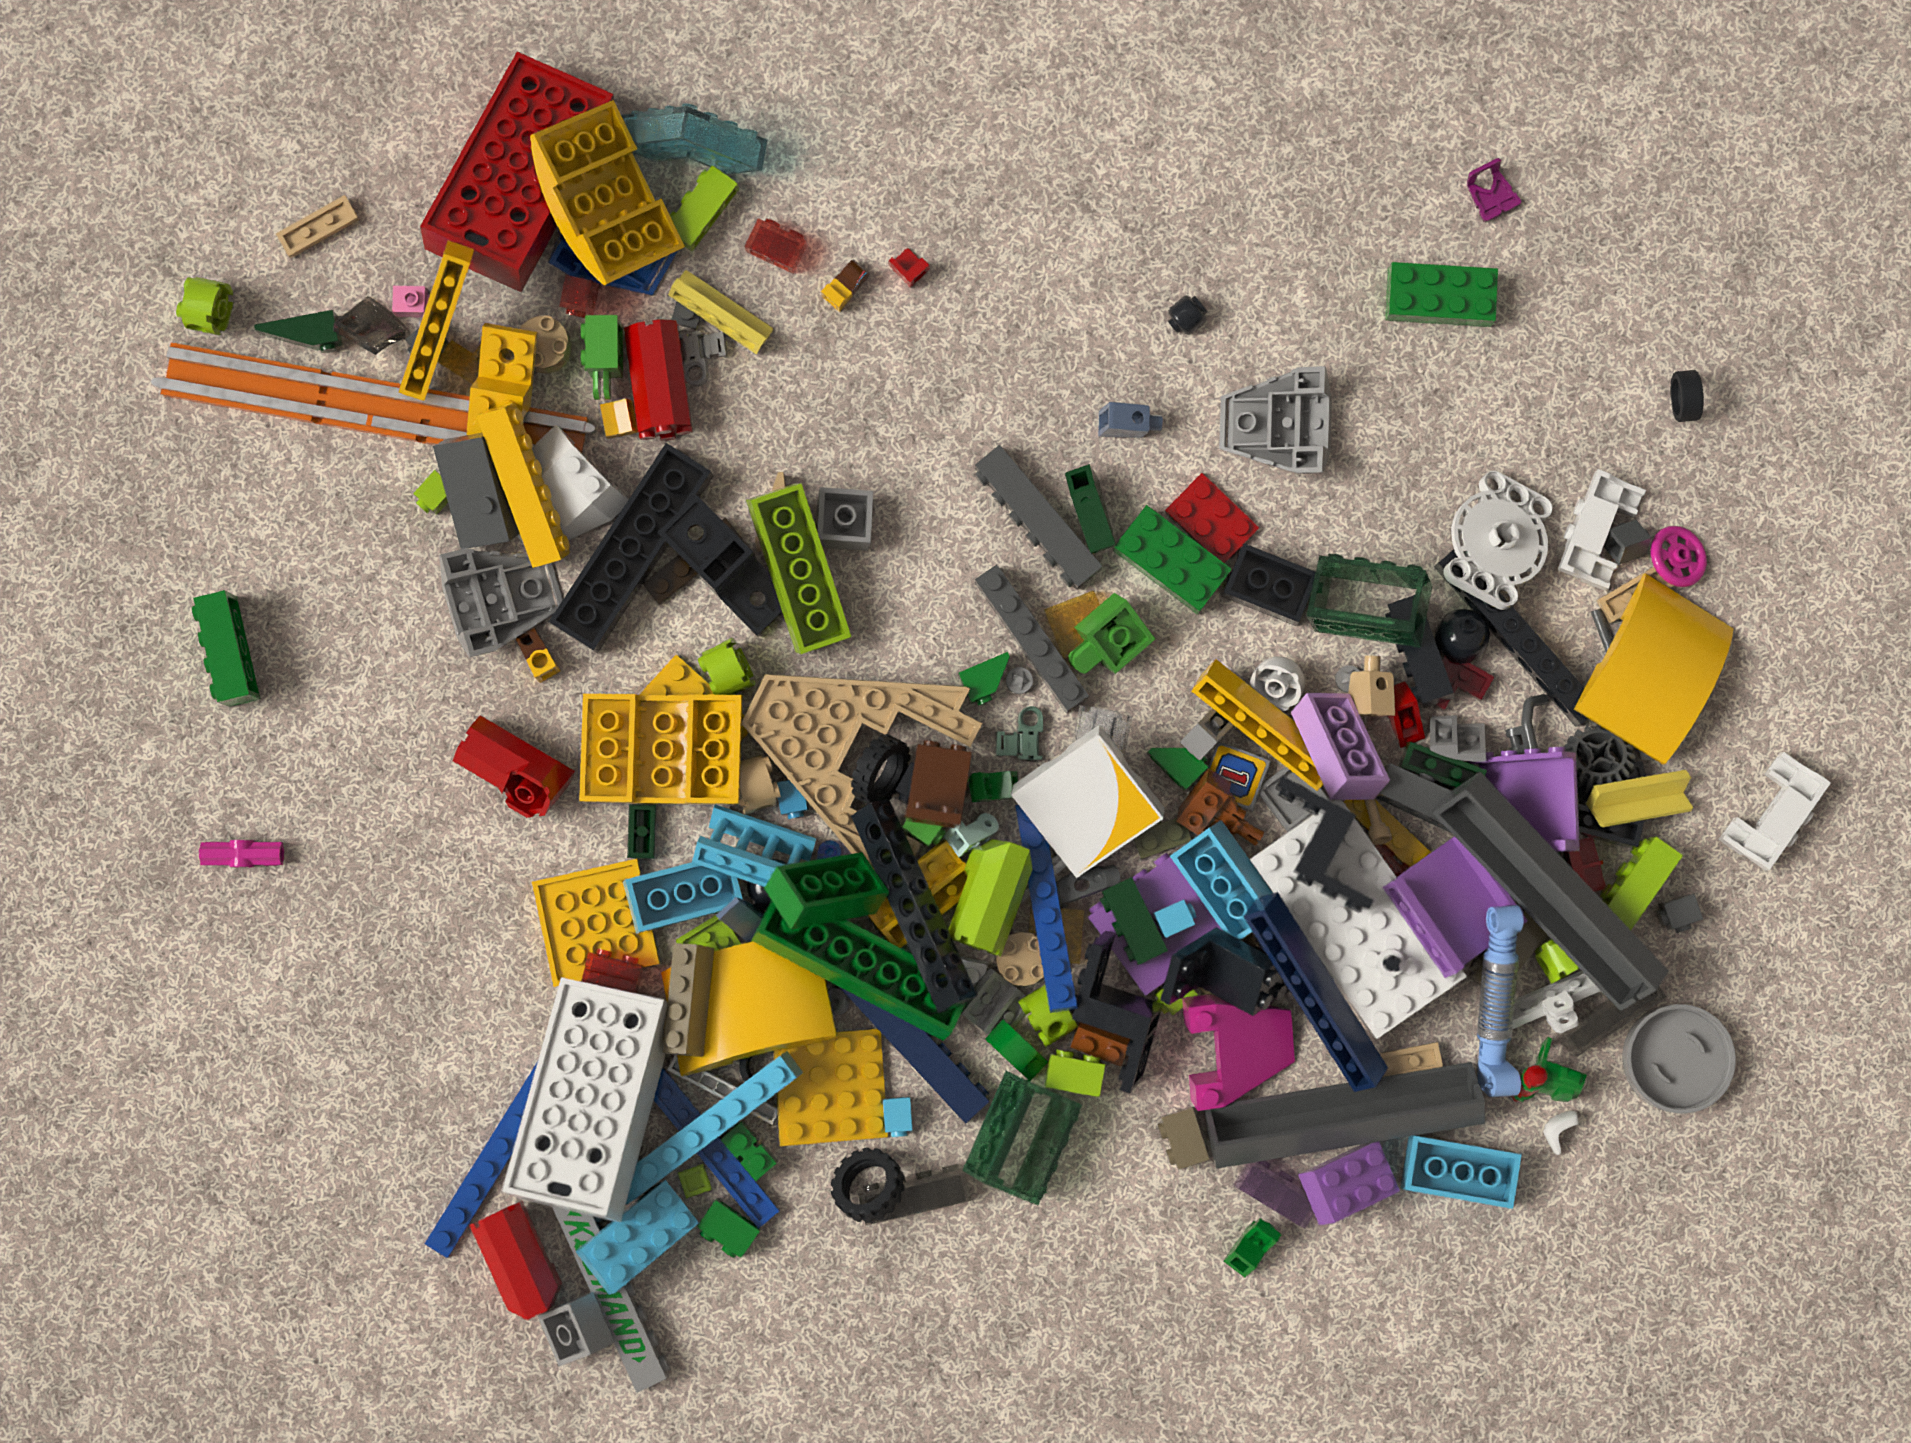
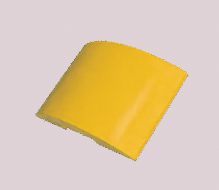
M614 100L530 136L537 177L549 210L575 255L603 285L685 247L662 198L655 201L632 152L637 150V147Z
M1645 573L1620 618L1623 621L1602 662L1596 665L1574 710L1664 765L1682 743L1705 706L1727 658L1734 628Z
M583 694L579 801L680 805L739 804L742 695Z
M748 942L714 951L704 1056L677 1055L681 1076L734 1064L733 1061L762 1053L782 1048L788 1050L837 1037L826 979L755 942ZM671 967L661 972L667 1003Z

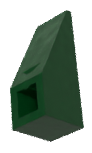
M1088 464L1065 472L1070 496L1090 553L1094 554L1116 546L1099 479L1091 465Z

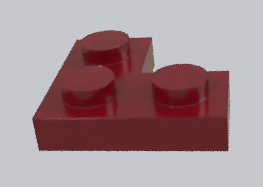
M1444 654L1442 661L1453 692L1455 693L1458 688L1481 701L1494 676L1471 663L1460 664L1451 662L1447 659V655ZM1450 700L1434 706L1444 711Z

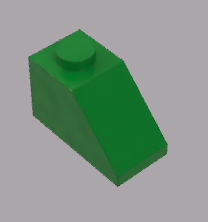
M1008 652L958 673L962 685L970 688L967 696L971 704L977 702V705L981 706L993 700L991 696L996 694L1010 658Z
M1151 748L1146 753L1183 791L1208 768L1205 764L1207 761L1205 756L1199 761L1186 748Z

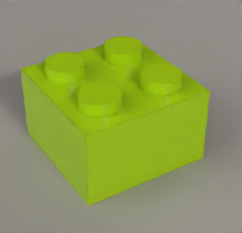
M1056 1049V1054L1050 1053L1044 1086L1100 1097L1105 1064L1099 1063V1057L1083 1054L1082 1059L1073 1058L1072 1052Z

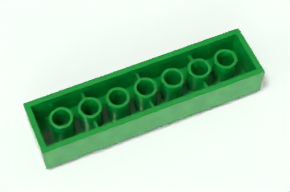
M771 900L751 940L942 1041L952 1034L966 1004L964 1003L958 1008L938 1013L913 955L846 919L790 929Z

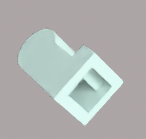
M983 813L967 826L961 821L960 829L950 828L944 835V838L957 856L961 857L970 852L972 848L985 844L998 831L999 825L994 816Z

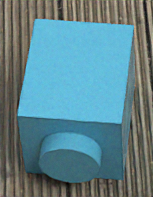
M1181 900L1153 913L1163 938L1195 925L1193 919L1197 918L1192 904H1186L1185 900Z
M910 1097L883 1099L885 1133L891 1132V1137L907 1136V1131L913 1130Z

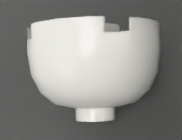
M1278 656L1265 659L1254 670L1249 682L1253 689L1281 711H1286L1289 707L1296 705L1305 688L1304 674L1299 665L1291 659Z

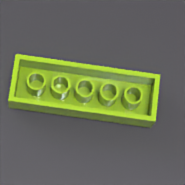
M795 483L747 499L746 503L795 652L804 654L850 638L849 627L802 483Z

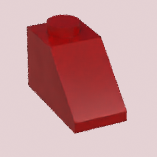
M1405 681L1394 685L1395 716H1388L1398 744L1402 748L1406 746L1407 742L1415 743L1425 739L1418 702Z

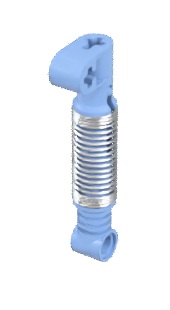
M1517 905L1495 906L1488 908L1486 914L1490 940L1488 950L1485 951L1483 957L1481 998L1479 1000L1480 1007L1478 1009L1479 1016L1477 1022V1038L1480 1040L1477 1079L1481 1090L1491 1098L1516 1096L1521 1089L1520 1075L1506 1061L1507 1043L1511 1040L1513 1030L1512 1017L1514 1016L1513 1008L1516 997L1514 994L1516 993L1515 985L1517 984L1516 976L1519 964V956L1515 949L1516 935L1522 930L1523 914Z

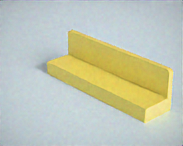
M687 270L671 286L668 294L670 297L756 355L773 331V328Z
M1687 770L1595 785L1586 805L1601 827L1691 812L1693 806L1684 794L1691 776Z

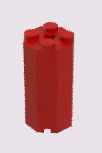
M657 319L652 320L653 324L645 325V321L637 322L625 327L624 332L639 439L650 440L660 436V441L676 439L675 434L686 435L693 433L677 321Z

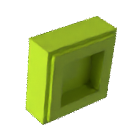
M704 1164L678 1172L686 1199L712 1190Z

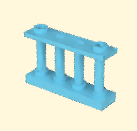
M714 805L708 827L714 829L710 839L703 836L699 837L692 863L765 887L776 867L785 865L771 860L775 850L790 855L787 865L799 863L801 859L810 861L816 838L719 805ZM724 833L739 838L736 847L720 843ZM749 842L765 847L761 856L746 851Z

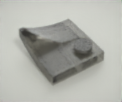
M369 296L333 323L334 332L375 355L389 345L410 336V330L392 312Z

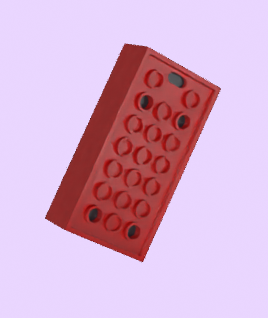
M517 51L420 225L425 250L443 257L448 240L472 248L474 252L468 269L522 293L557 228L537 177L530 136L614 100V94Z

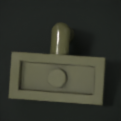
M1177 818L1163 823L1159 821L1133 839L1140 858L1144 859L1192 841L1187 828L1176 822Z

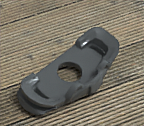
M1115 865L1092 867L1077 878L1072 872L1056 882L1060 909L1067 907L1071 902L1104 891L1120 883L1121 878L1118 868ZM1085 879L1089 881V888L1085 891L1076 890L1074 885L1078 880Z

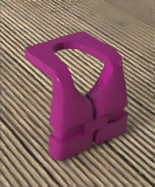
M1496 158L1471 171L1467 179V188L1475 207L1479 209V215L1483 222L1486 223L1500 216L1501 211L1506 213L1521 204V199L1516 192L1512 191L1511 185L1499 171L1501 165L1500 158ZM1489 168L1493 175V184L1490 190L1475 184L1478 175Z

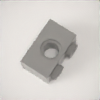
M1212 708L1180 743L1200 761L1227 733L1233 724Z

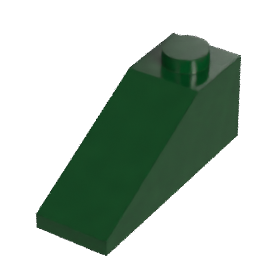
M333 310L254 325L255 330L260 335L320 350L321 353L334 352L337 350L336 347L343 346L338 315Z

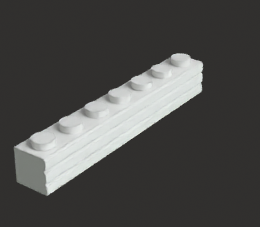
M675 1055L667 1070L682 1077L678 1058ZM707 1070L682 1077L722 1099L738 1088V1086ZM767 1101L750 1112V1114L772 1125L778 1116L777 1107Z

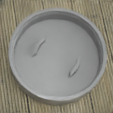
M1670 1004L1648 1011L1634 1023L1624 1042L1622 1062L1628 1083L1634 1092L1647 1104L1659 1110L1672 1113H1693L1711 1106L1726 1092L1734 1075L1736 1056L1734 1045L1727 1029L1715 1016L1692 1005Z

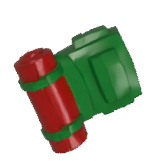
M1547 1037L1541 1044L1535 1065L1526 1068L1520 1076L1521 1089L1519 1094L1511 1097L1516 1102H1523L1534 1097L1537 1092L1550 1095L1551 1100L1569 1102L1579 1096L1587 1075L1547 1061L1552 1041L1551 1037Z

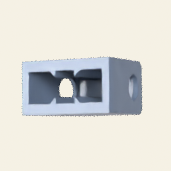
M1109 402L1099 410L1098 437L1142 438L1149 433V430L1161 431L1163 418L1162 415L1150 414V407L1148 405Z

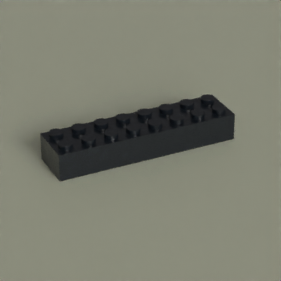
M665 443L549 622L598 654L669 545L657 532L695 495L700 498L714 477L712 472L668 443Z

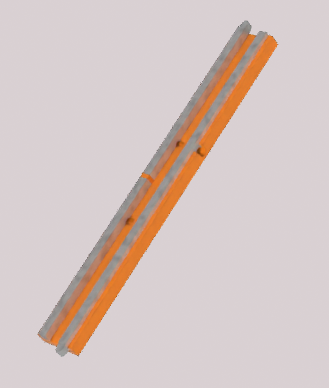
M172 342L170 347L168 346L166 356L169 358L166 378H153L151 380L154 386L161 389L160 394L164 397L424 444L436 445L445 439L467 435L470 396L428 389L425 400L422 401L398 393L401 385L399 383L338 372L327 373L321 369ZM530 407L523 418L526 434L532 440V450L536 443L556 424L575 443L574 446L581 453L583 452L586 434L596 432V428L588 423L589 419L587 417Z

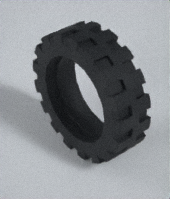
M889 734L879 735L877 740L873 739L870 742V746L866 747L862 752V757H859L856 763L857 768L854 769L852 774L854 778L851 781V787L853 788L852 794L855 798L866 804L884 799H892V795L896 794V788L909 767L908 762L911 759L909 754L910 748L905 742ZM887 760L883 772L875 782L882 764Z
M862 1148L863 1151L859 1152L856 1150L852 1152L849 1158L845 1157L841 1161L840 1167H836L834 1171L835 1177L831 1179V1186L833 1187L831 1196L835 1200L836 1206L849 1218L860 1223L861 1221L872 1223L875 1219L878 1221L885 1218V1214H890L895 1210L894 1206L896 1203H900L902 1199L900 1196L901 1192L905 1190V1184L903 1183L905 1177L900 1170L901 1167L886 1152L884 1153L878 1148H874V1150ZM869 1167H882L886 1172V1182L880 1195L869 1203L854 1204L850 1199L849 1191L851 1183L857 1174Z

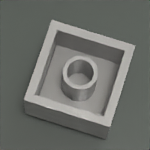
M820 487L817 496L816 529L822 548L868 551L871 544L873 491Z
M593 1292L565 1302L538 1315L558 1366L589 1356L614 1343L610 1328L606 1324L600 1310V1305Z

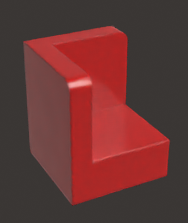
M906 248L897 258L891 257L888 260L889 267L910 288L929 271V264L922 257L919 259L909 248Z

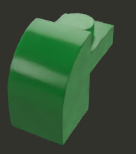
M1017 771L972 773L969 776L971 777L969 789L973 803L1014 799L1011 793L1013 785L1018 782Z
M1002 1020L985 1038L993 1048L1029 1081L1048 1063L1005 1020Z
M1261 1218L1256 1222L1252 1221L1231 1248L1223 1262L1245 1278L1257 1268L1265 1253L1278 1242L1282 1234L1272 1224L1265 1222Z

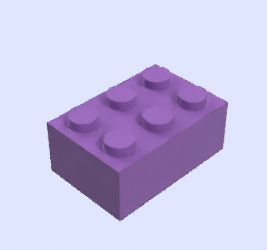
M1380 1142L1361 1144L1298 1174L1319 1225L1336 1223L1400 1192Z

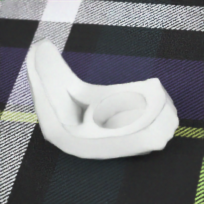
M1569 1110L1555 1115L1545 1124L1543 1133L1556 1155L1561 1154L1559 1134L1563 1130L1579 1124L1576 1111Z

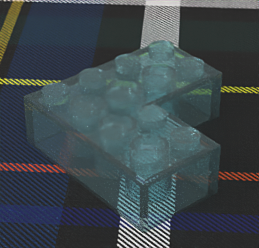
M683 103L681 107L649 108L645 112L633 110L631 114L621 115L637 147V150L632 153L651 161L660 162L689 158L709 167L713 165L726 174L762 171L767 139L758 136V132L754 130L738 128V124L735 122L722 121L714 113L698 111V107L695 105Z

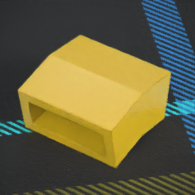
M625 398L600 404L607 439L638 433L633 400Z

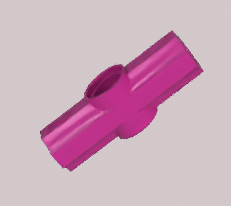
M254 840L201 842L199 848L200 865H229V867L251 868L254 865H283L284 845L283 842H254Z

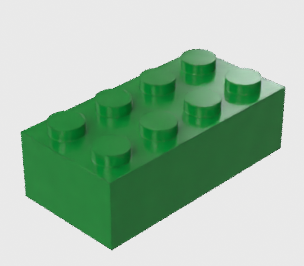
M1392 262L1387 274L1385 321L1491 327L1496 321L1498 268Z
M1148 505L1143 508L1113 548V552L1197 615L1232 570Z
M223 590L193 598L195 605L192 606V614L195 621H199L201 631L198 632V640L202 648L205 647L207 657L204 658V666L208 674L211 673L213 683L210 684V692L214 700L217 699L218 703L229 707L260 700V693L237 596Z
M862 852L777 866L764 887L790 929L876 914L889 894V891Z

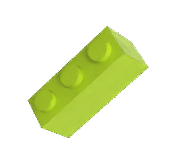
M713 165L708 171L705 169L701 172L696 181L698 183L693 191L689 190L686 192L681 200L682 206L677 212L673 211L670 214L684 246L692 252L739 191L738 183Z

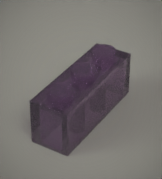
M1267 1161L1244 1164L1233 1186L1305 1229L1314 1212L1303 1186L1300 1188L1292 1182L1295 1178L1282 1170L1278 1174L1269 1169L1271 1164Z

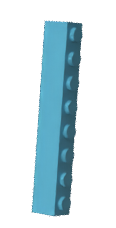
M788 1051L784 1052L639 1161L635 1167L626 1205L800 1076L803 1072Z

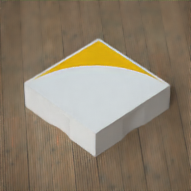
M1100 724L1069 745L1057 758L1042 764L1016 782L1011 796L1076 878L1164 819V806L1143 779L1129 767L1123 753Z

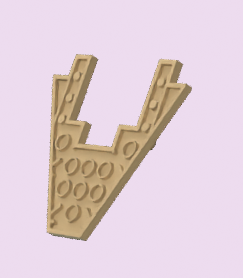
M773 674L764 675L742 719V725L852 854L862 852L872 867L873 865L851 818V815L858 811L850 807L855 798L852 794L853 788L851 787L853 778L838 771L862 723L883 734H887L899 711L971 747L982 723L959 711L970 690L966 686ZM906 835L912 851L916 855L921 842Z

